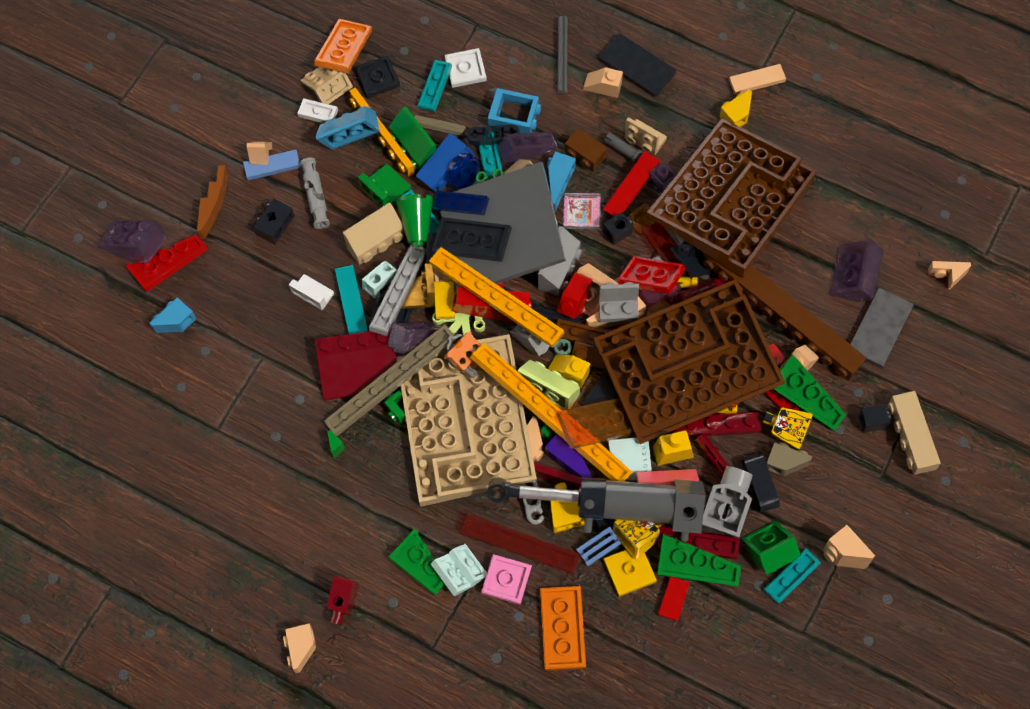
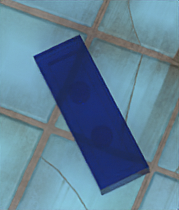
M436 191L432 208L439 211L485 216L489 197Z

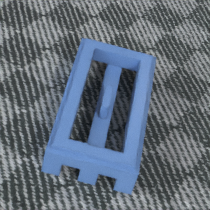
M608 527L577 548V551L587 566H590L621 545V542L611 527ZM610 533V537H608L607 539H605L604 541H602L586 553L583 552V550H585L586 548L597 542L599 539ZM614 539V544H612L611 546H609L608 548H606L590 560L587 558L589 555H591L592 553H594L595 551H597L598 549H600L601 547H603L604 545H606Z

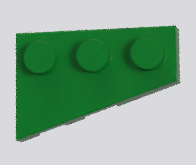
M414 529L389 556V560L433 596H436L445 586V583L432 567L431 563L435 559L432 557L426 544L421 540L417 530Z

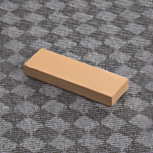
M781 64L729 77L734 95L746 92L749 89L752 91L786 81Z

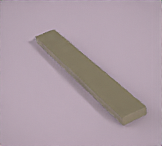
M444 324L325 419L326 425L336 436L341 434L446 350L449 343L448 338L451 335L454 336L453 333ZM457 338L451 339V345L457 341Z

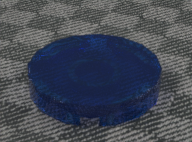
M471 153L459 154L452 160L447 169L448 182L456 188L468 187L475 181L476 175L479 173L477 172L478 167L480 168L479 160Z

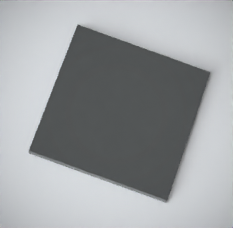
M542 162L438 197L442 217L505 224L512 227L502 262L455 256L495 284L566 261ZM455 282L456 290L458 287H462L460 284Z

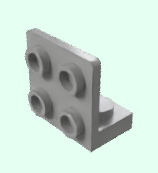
M627 282L622 285H615L613 283L601 285L599 294L600 322L639 320V284Z

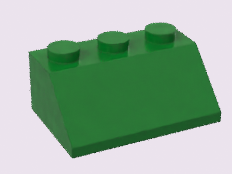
M405 106L390 124V134L412 162L414 170L417 169L419 172L437 150L436 144Z

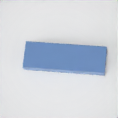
M297 150L271 155L267 165L251 164L250 161L243 162L247 180L301 168Z

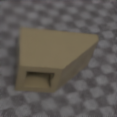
M774 443L766 465L769 472L784 477L807 467L812 456L803 450L796 451L791 449L784 443Z

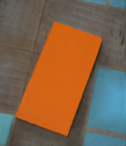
M338 19L314 60L315 66L349 73L372 32V26Z
M581 586L540 588L545 671L586 668Z

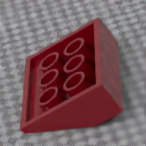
M392 328L388 336L368 331L315 339L324 401L357 395L397 363Z

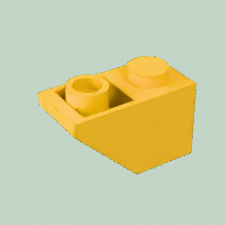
M749 89L746 92H741L734 100L725 102L721 107L720 118L739 127L746 124L749 116L752 91Z

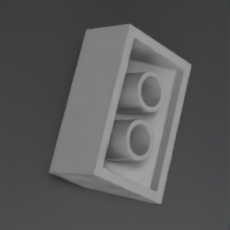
M559 226V233L566 261L541 269L538 273V290L560 297L561 292L565 291L568 285V276L573 275L575 270L574 263L580 259L582 254L580 241L561 226Z

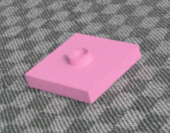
M493 554L481 594L521 605L532 565Z

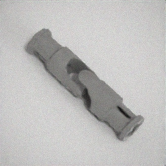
M305 158L300 161V165L304 172L303 181L310 212L314 217L313 225L316 229L326 228L330 225V222L326 216L327 208L319 173L315 167L316 161L315 158Z

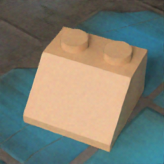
M588 263L580 267L577 272L593 279L583 313L591 317L600 311V286L607 283L619 284Z
M848 525L831 537L822 550L825 558L830 563L833 562L836 566L865 569L875 557Z

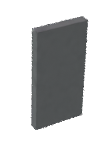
M879 288L850 345L867 357V362L883 368L914 304Z

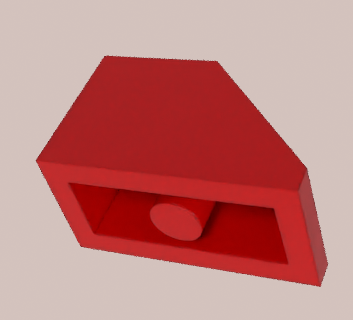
M575 272L562 294L557 312L573 319L581 315L593 279Z

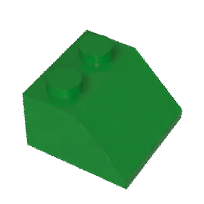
M777 521L742 538V542L755 564L766 575L801 557L795 537Z

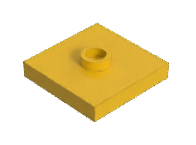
M627 550L604 558V563L619 597L657 582L645 553L636 560Z

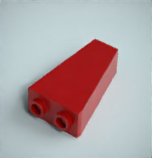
M458 287L454 293L452 312L517 324L464 287ZM507 291L531 308L530 293Z

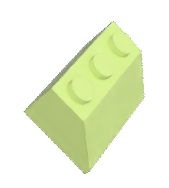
M529 360L518 370V373L556 406L566 412L570 411L580 395L578 383L571 379L563 378L555 370L550 371L538 361Z

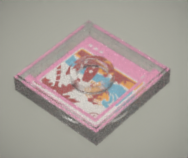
M564 193L563 228L600 229L601 194Z

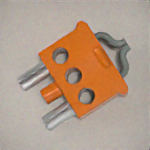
M467 332L464 335H451L448 338V352L444 355V359H448L460 372L465 370L472 378H475L478 373L469 364L471 363L475 368L479 365L470 357L481 344L472 336L471 332ZM461 337V339L450 349L449 347L452 342L451 339Z

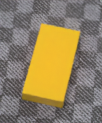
M453 281L434 282L436 319H455V312H452L454 299Z

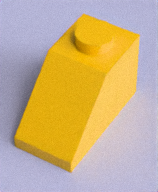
M555 355L548 370L559 372L563 378L575 381L582 388L590 373V363L573 355Z

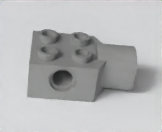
M726 466L721 483L712 487L703 513V527L739 538L752 500L747 494L753 477L752 474L735 467Z

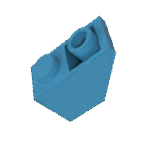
M176 298L174 301L169 302L160 314L153 317L150 325L156 333L183 332L196 320V317L189 307L179 298Z

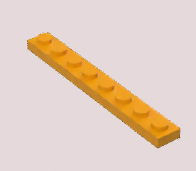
M442 247L429 260L430 265L552 348L564 334L562 328Z

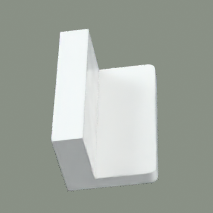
M305 274L298 282L293 279L289 284L291 293L320 310L324 309L334 295L333 290Z

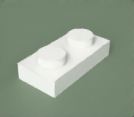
M303 98L298 111V117L326 123L329 119H335L338 108Z

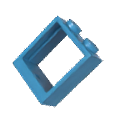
M497 88L488 116V126L516 125L521 135L530 136L532 130L536 129V115H540L541 111L539 97ZM503 102L531 107L527 122L499 117Z

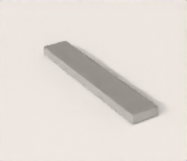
M410 244L369 326V331L388 336L424 263L427 248L412 247V244Z

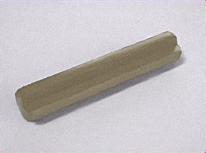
M415 115V119L423 128L460 136L465 134L466 127L464 125Z

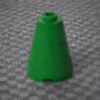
M421 194L401 196L400 200L396 199V205L409 244H412V247H421L423 243L427 242L433 197L426 195V198H422Z

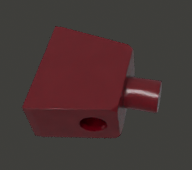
M338 576L333 577L327 602V609L332 610L330 623L341 625L344 614H351L359 583ZM343 599V604L339 606V601Z

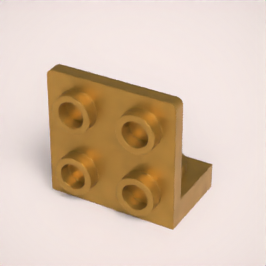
M430 263L425 264V271L421 272V276L416 277L401 309L435 307L433 266Z

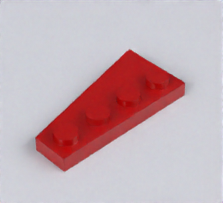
M197 235L175 243L174 247L170 249H161L156 255L149 258L145 256L140 259V262L135 264L129 263L125 266L143 289L148 292L206 252L208 248Z

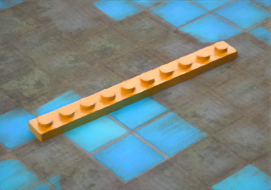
M485 343L471 355L470 358L610 480L625 481L633 471Z

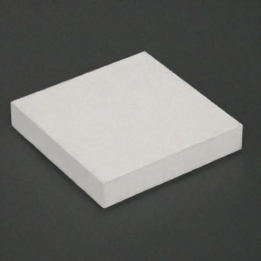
M479 48L445 55L446 62L452 64L449 74L452 88L487 81Z

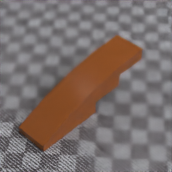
M218 166L217 181L209 182L208 198H200L197 226L200 239L206 238L221 209L229 175L226 166Z

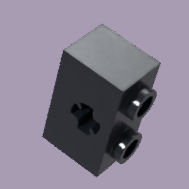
M273 198L271 203L265 206L261 217H258L254 222L256 235L275 245L295 217L292 207Z

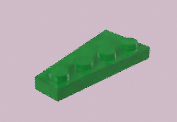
M792 353L780 370L785 384L774 389L808 413L813 414L815 418L835 431L846 416V413Z
M663 533L658 575L739 586L740 564Z

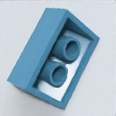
M364 106L355 112L345 113L337 119H329L326 123L319 126L316 140L333 150L378 133L380 128L376 112L369 106Z

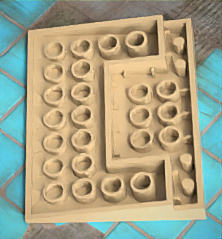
M510 334L477 340L481 345L485 343L516 370ZM447 349L401 385L420 507L487 492L489 482L496 477L503 478L506 482H511L510 485L537 481L523 403L480 366L475 368L471 363L469 364L478 373L475 378H472L465 370L460 372L448 359H444V355L448 352ZM404 356L396 357V358H397V362H398L400 359H402ZM495 487V488H493V490H497V489H501V488H500V487Z

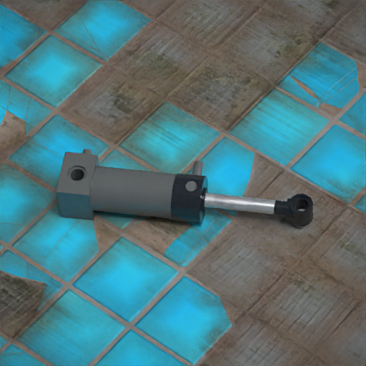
M496 477L491 479L487 489L489 500L495 503L509 500V497L578 503L579 517L585 518V533L592 532L593 519L603 520V518L672 524V531L681 532L680 540L684 542L688 541L689 533L701 534L705 490L701 481L675 479L674 486L582 477L581 487H579V491L510 485L511 482H506L503 478ZM500 487L503 491L496 493L493 491V488Z

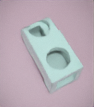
M387 261L382 262L362 279V288L375 299L380 294V291L393 280L397 269Z

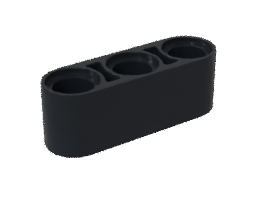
M758 454L742 459L744 471L753 475L749 486L759 512L780 507V501L763 455Z

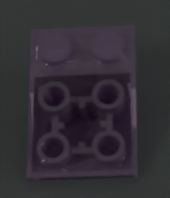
M117 219L112 223L108 232L102 236L97 246L133 262L149 263L168 236L157 221Z

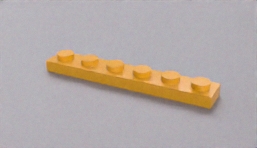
M356 88L349 91L351 96L349 101L353 108L357 107L359 109L360 107L369 106ZM377 117L380 132L376 134L380 144L383 147H387L389 156L392 160L395 159L398 162L397 165L402 173L405 172L408 177H411L415 174L414 165Z

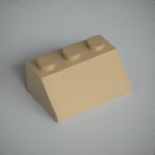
M391 203L386 204L343 232L347 249L359 265L370 261L373 256L379 252H384L388 246L400 242L406 236L403 224Z

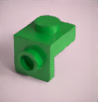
M398 391L397 393L390 394L384 403L390 419L402 425L406 422V416L398 406L403 401L402 393Z

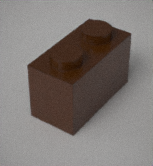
M578 128L566 141L565 153L567 156L575 158L585 169H590L594 172L607 157V147Z

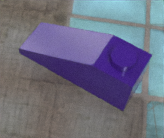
M556 434L545 447V454L570 474L592 478L582 455L561 436Z

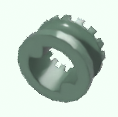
M566 339L558 340L554 345V353L556 355H569L571 353L570 342ZM559 345L566 346L568 350L565 352L563 350L559 351L558 347Z

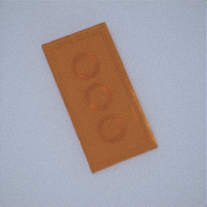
M619 398L558 411L556 414L570 449L635 435Z

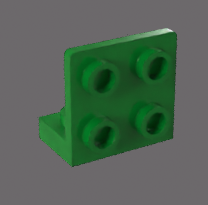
M385 164L372 176L368 177L365 173L358 176L360 188L381 208L388 203L392 205L396 202L397 198L411 189V185L388 164Z

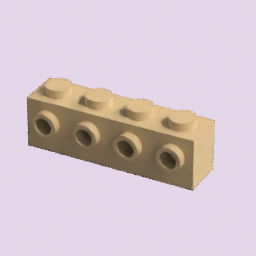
M912 391L892 396L888 404V410L895 419L894 427L896 432L900 434L901 448L903 451H906L908 468L912 469L914 475L936 470L941 462L916 392Z

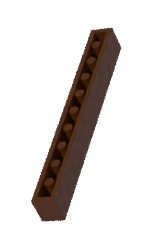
M703 254L701 262L706 269L716 273L723 282L737 279L743 295L746 296L751 305L757 306L766 317L773 319L778 327L788 331L794 340L800 341L821 358L824 364L835 369L840 377L846 378L849 381L863 366L867 357L753 266L750 267L742 278L707 254Z

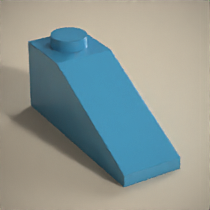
M555 151L553 158L550 157L546 166L548 168L549 187L554 211H556L576 167L575 158Z

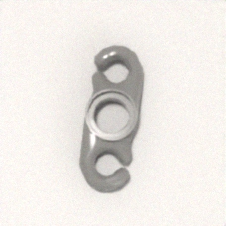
M536 481L531 482L533 487H538ZM523 498L527 520L531 524H540L544 520L543 515L537 520H534L531 516L534 512L543 513L541 500H538L536 505L531 506L527 504V499Z

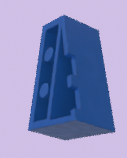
M449 133L416 177L438 193L475 154L467 145Z

